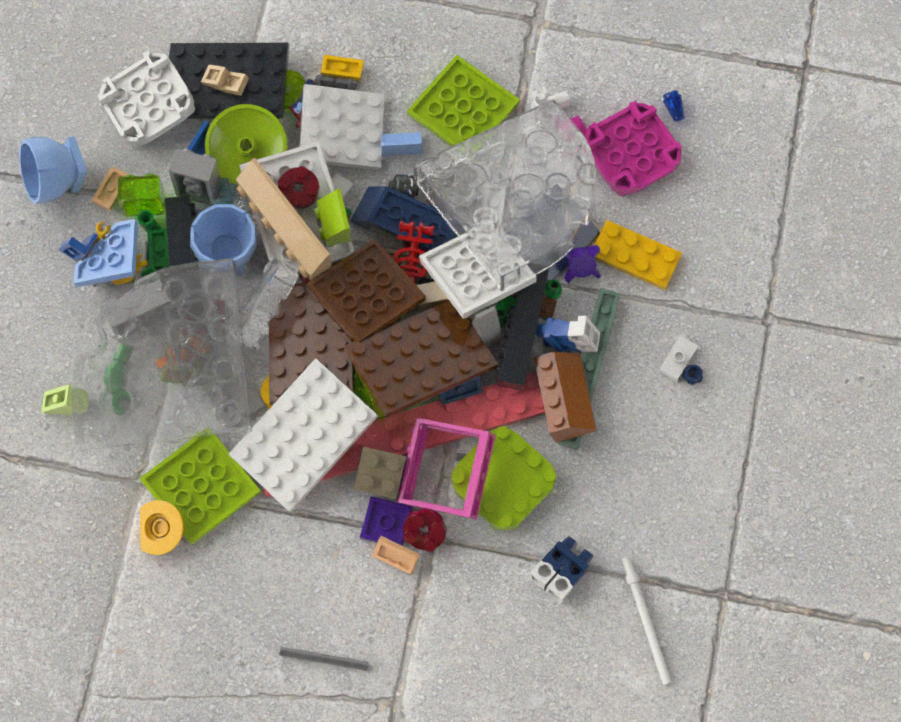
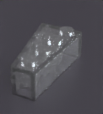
M275 257L272 262L269 261L266 264L263 276L255 281L252 293L249 297L244 298L241 303V310L238 314L233 315L229 322V328L235 340L256 352L260 347L257 342L261 335L266 336L270 329L268 328L270 319L276 317L280 311L281 303L279 302L281 299L286 300L299 277L295 269Z

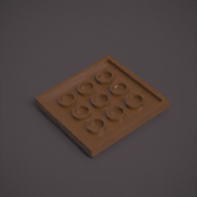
M375 239L307 283V288L348 336L356 342H361L379 330L386 328L426 300L424 293Z

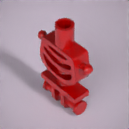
M401 221L399 232L406 231L409 232V235H398L397 239L410 241L411 245L409 248H402L396 251L394 261L399 266L402 262L408 261L407 265H402L400 268L402 270L406 269L407 271L404 272L416 283V276L426 277L428 274L424 266L423 269L416 267V262L422 265L420 259H417V254L426 253L423 250H419L418 245L419 243L433 244V240L424 239L423 234L433 236L434 226H424V223H420L419 227H417L415 222L409 224ZM414 231H418V237H414ZM409 252L408 257L400 258L403 253Z

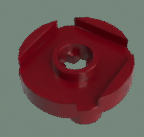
M304 166L291 168L278 179L279 190L294 208L305 209L310 207L318 198L319 181L316 175ZM296 184L304 185L302 192L299 193L298 190L293 191Z
M422 508L420 511H412L406 517L403 525V538L405 542L417 549L433 552L444 542L447 534V525L445 526L443 517L438 512ZM427 526L429 532H422L420 528Z

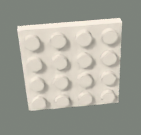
M304 84L300 147L319 141L326 165L380 171L384 94Z
M492 220L419 256L422 265L463 319L536 282L535 274Z

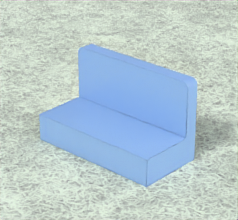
M421 132L382 134V156L423 154Z

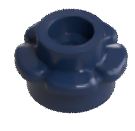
M688 365L686 370L683 371L682 376L687 380L688 384L695 385L703 380V370L698 365Z

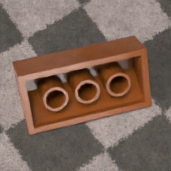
M551 352L534 357L548 430L554 441L557 443L596 432V424L580 354Z

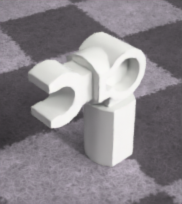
M543 87L539 95H537L535 90L531 93L533 97L531 109L538 118L545 117L549 111L553 112L570 106V98L565 91L548 97L549 94Z

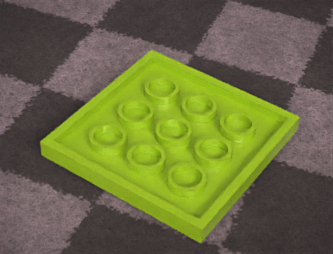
M456 55L407 110V115L464 157L471 160L520 104V99L459 55Z
M209 426L139 478L155 500L167 501L179 510L184 523L183 535L192 546L261 493L260 489L243 468L229 455L230 452Z

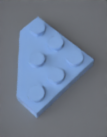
M135 219L115 223L110 228L111 232L104 240L101 238L90 249L91 253L84 261L80 260L75 265L74 284L76 287L135 276L138 222Z

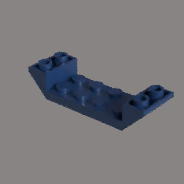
M368 186L350 220L351 223L369 230L372 225L396 237L398 235H409V232L406 231L399 232L401 221L409 224L415 222L417 227H419L420 223H424V226L433 225V236L423 234V238L433 240V244L419 243L418 245L428 251L472 230L461 219L387 186ZM414 231V237H418V231Z

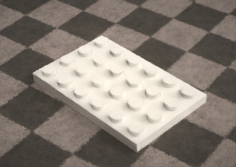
M319 141L257 160L277 187L278 179L291 168L304 166L312 171L319 181L318 198L310 207L294 209L328 251L331 264L340 262L355 252L351 241L326 246V241H321L318 228H322L321 220H316L314 209L318 208L317 200L335 190ZM248 163L239 165L241 172L248 165ZM296 184L293 191L298 190L299 193L302 192L304 185ZM259 213L255 214L275 281L300 274L298 263L296 261L292 262L285 253L287 249L284 245H278L273 238L274 232L271 228L267 230L264 227Z
M315 358L233 448L229 455L289 512H292L374 422L378 415Z

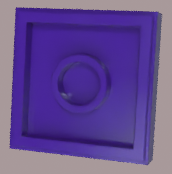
M371 496L360 539L377 543L379 538L383 536L403 546V525L408 514L412 512L413 506Z

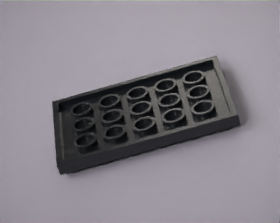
M170 43L169 59L194 99L195 111L186 119H215L224 110L241 104L262 107L271 112L277 119H283L289 43ZM208 65L225 67L229 72L246 74L249 79L242 95L223 92L202 84L201 81Z

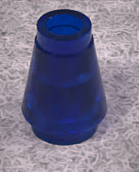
M678 90L664 94L662 102L671 118H673V121L678 122L685 119L682 95L679 94Z

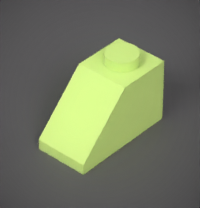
M72 385L46 391L43 397L42 413L63 415L85 413L90 404V391Z

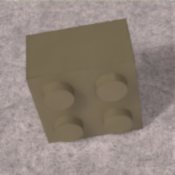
M363 446L353 489L396 499L406 456Z

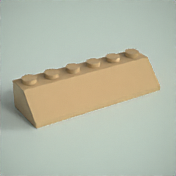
M253 158L237 177L238 187L236 190L242 198L247 197L250 201L248 205L255 214H260L264 227L267 230L271 228L275 234L273 238L278 245H284L287 249L285 253L292 262L296 261L300 266L298 270L304 278L308 277L310 280H313L332 267L330 254L258 161Z

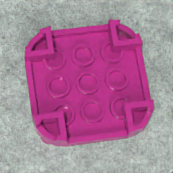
M637 101L630 102L627 108L597 124L593 122L585 134L584 148L587 155L608 186L619 196L623 197L639 192L670 175L680 165L682 150L680 142L674 140L657 115V109L652 104L649 106L644 103H637Z

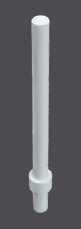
M630 557L622 559L627 574L625 578L627 584L631 586L662 683L667 685L672 682L639 586L640 579L638 573L634 571Z

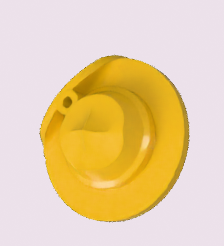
M155 500L140 507L141 550L152 555H163L172 551L179 544L183 536L184 523L181 513L173 504L167 501Z

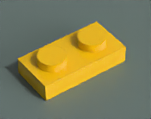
M324 55L321 75L361 82L364 60Z

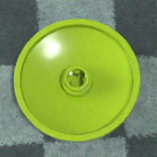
M251 104L236 105L221 112L211 123L205 139L206 154L217 159L221 178L234 185H237L236 179L241 174L239 165L248 163L253 158L258 160L285 152L288 147L286 133L279 120L268 110Z

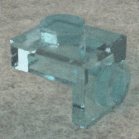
M228 178L220 179L224 198L213 200V205H234L233 197L236 196L234 184L230 185Z

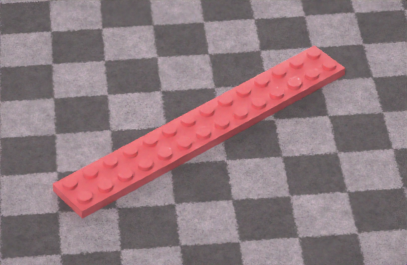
M537 371L526 374L522 391L498 386L496 383L483 387V393L442 405L439 400L393 414L386 418L382 417L374 420L320 481L357 471L363 446L407 456V448L411 444L413 437L412 428H415L417 418L490 431L500 426L510 425L545 414ZM429 429L424 450L469 436ZM264 488V491H265V494H266V498L272 496V495Z

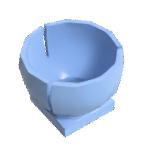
M75 136L67 137L65 144H61L49 137H31L21 142L19 151L20 171L24 188L33 203L46 204L55 201L69 188L72 193L80 192L87 169Z
M215 204L200 212L192 223L190 246L201 262L202 267L210 268L216 272H226L242 276L245 265L256 251L257 228L246 211L232 204Z

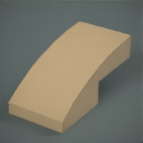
M208 65L201 82L214 89L241 96L249 78L246 74L229 72L225 67Z

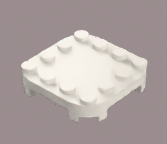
M145 52L143 53L144 58L112 79L107 76L102 80L104 84L100 89V94H98L99 101L110 116L118 133L127 143L136 148L161 136L183 122L195 111L191 92L170 59L164 53Z

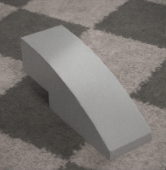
M493 306L476 314L472 323L488 349L501 342L497 311Z

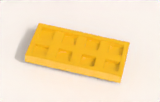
M606 220L595 242V245H598L601 250L595 257V260L663 290L666 289L682 255L680 251L609 220Z

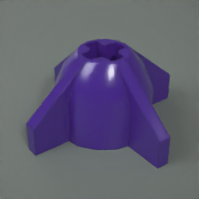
M598 245L563 250L564 256L568 258L569 268L564 277L568 284L575 277L585 278L591 274L598 279L601 277L600 272L596 269L597 263L595 257L601 252Z

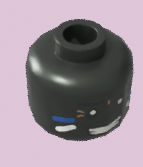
M396 174L393 180L388 183L389 188L414 198L419 194V181L413 175Z

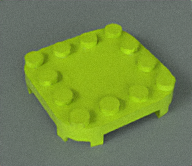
M500 426L491 431L496 437L478 514L496 531H514L551 494L555 485L556 472L550 462L518 433ZM478 444L456 465L451 477L454 493L464 501Z

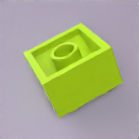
M336 189L317 200L318 208L314 209L316 220H321L322 228L318 229L321 241L325 240L326 246L351 241L341 189Z

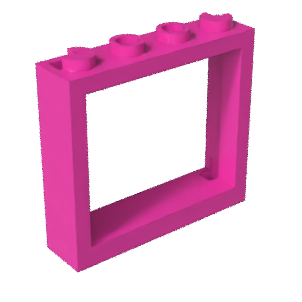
M417 418L415 428H412V442L407 448L408 459L403 467L402 485L398 489V492H400L398 502L413 507L428 508L436 512L477 520L496 435L488 431ZM429 429L479 438L463 510L413 499Z

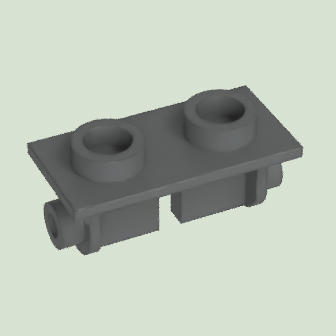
M321 74L315 76V84L317 86L356 90L357 80L323 76Z

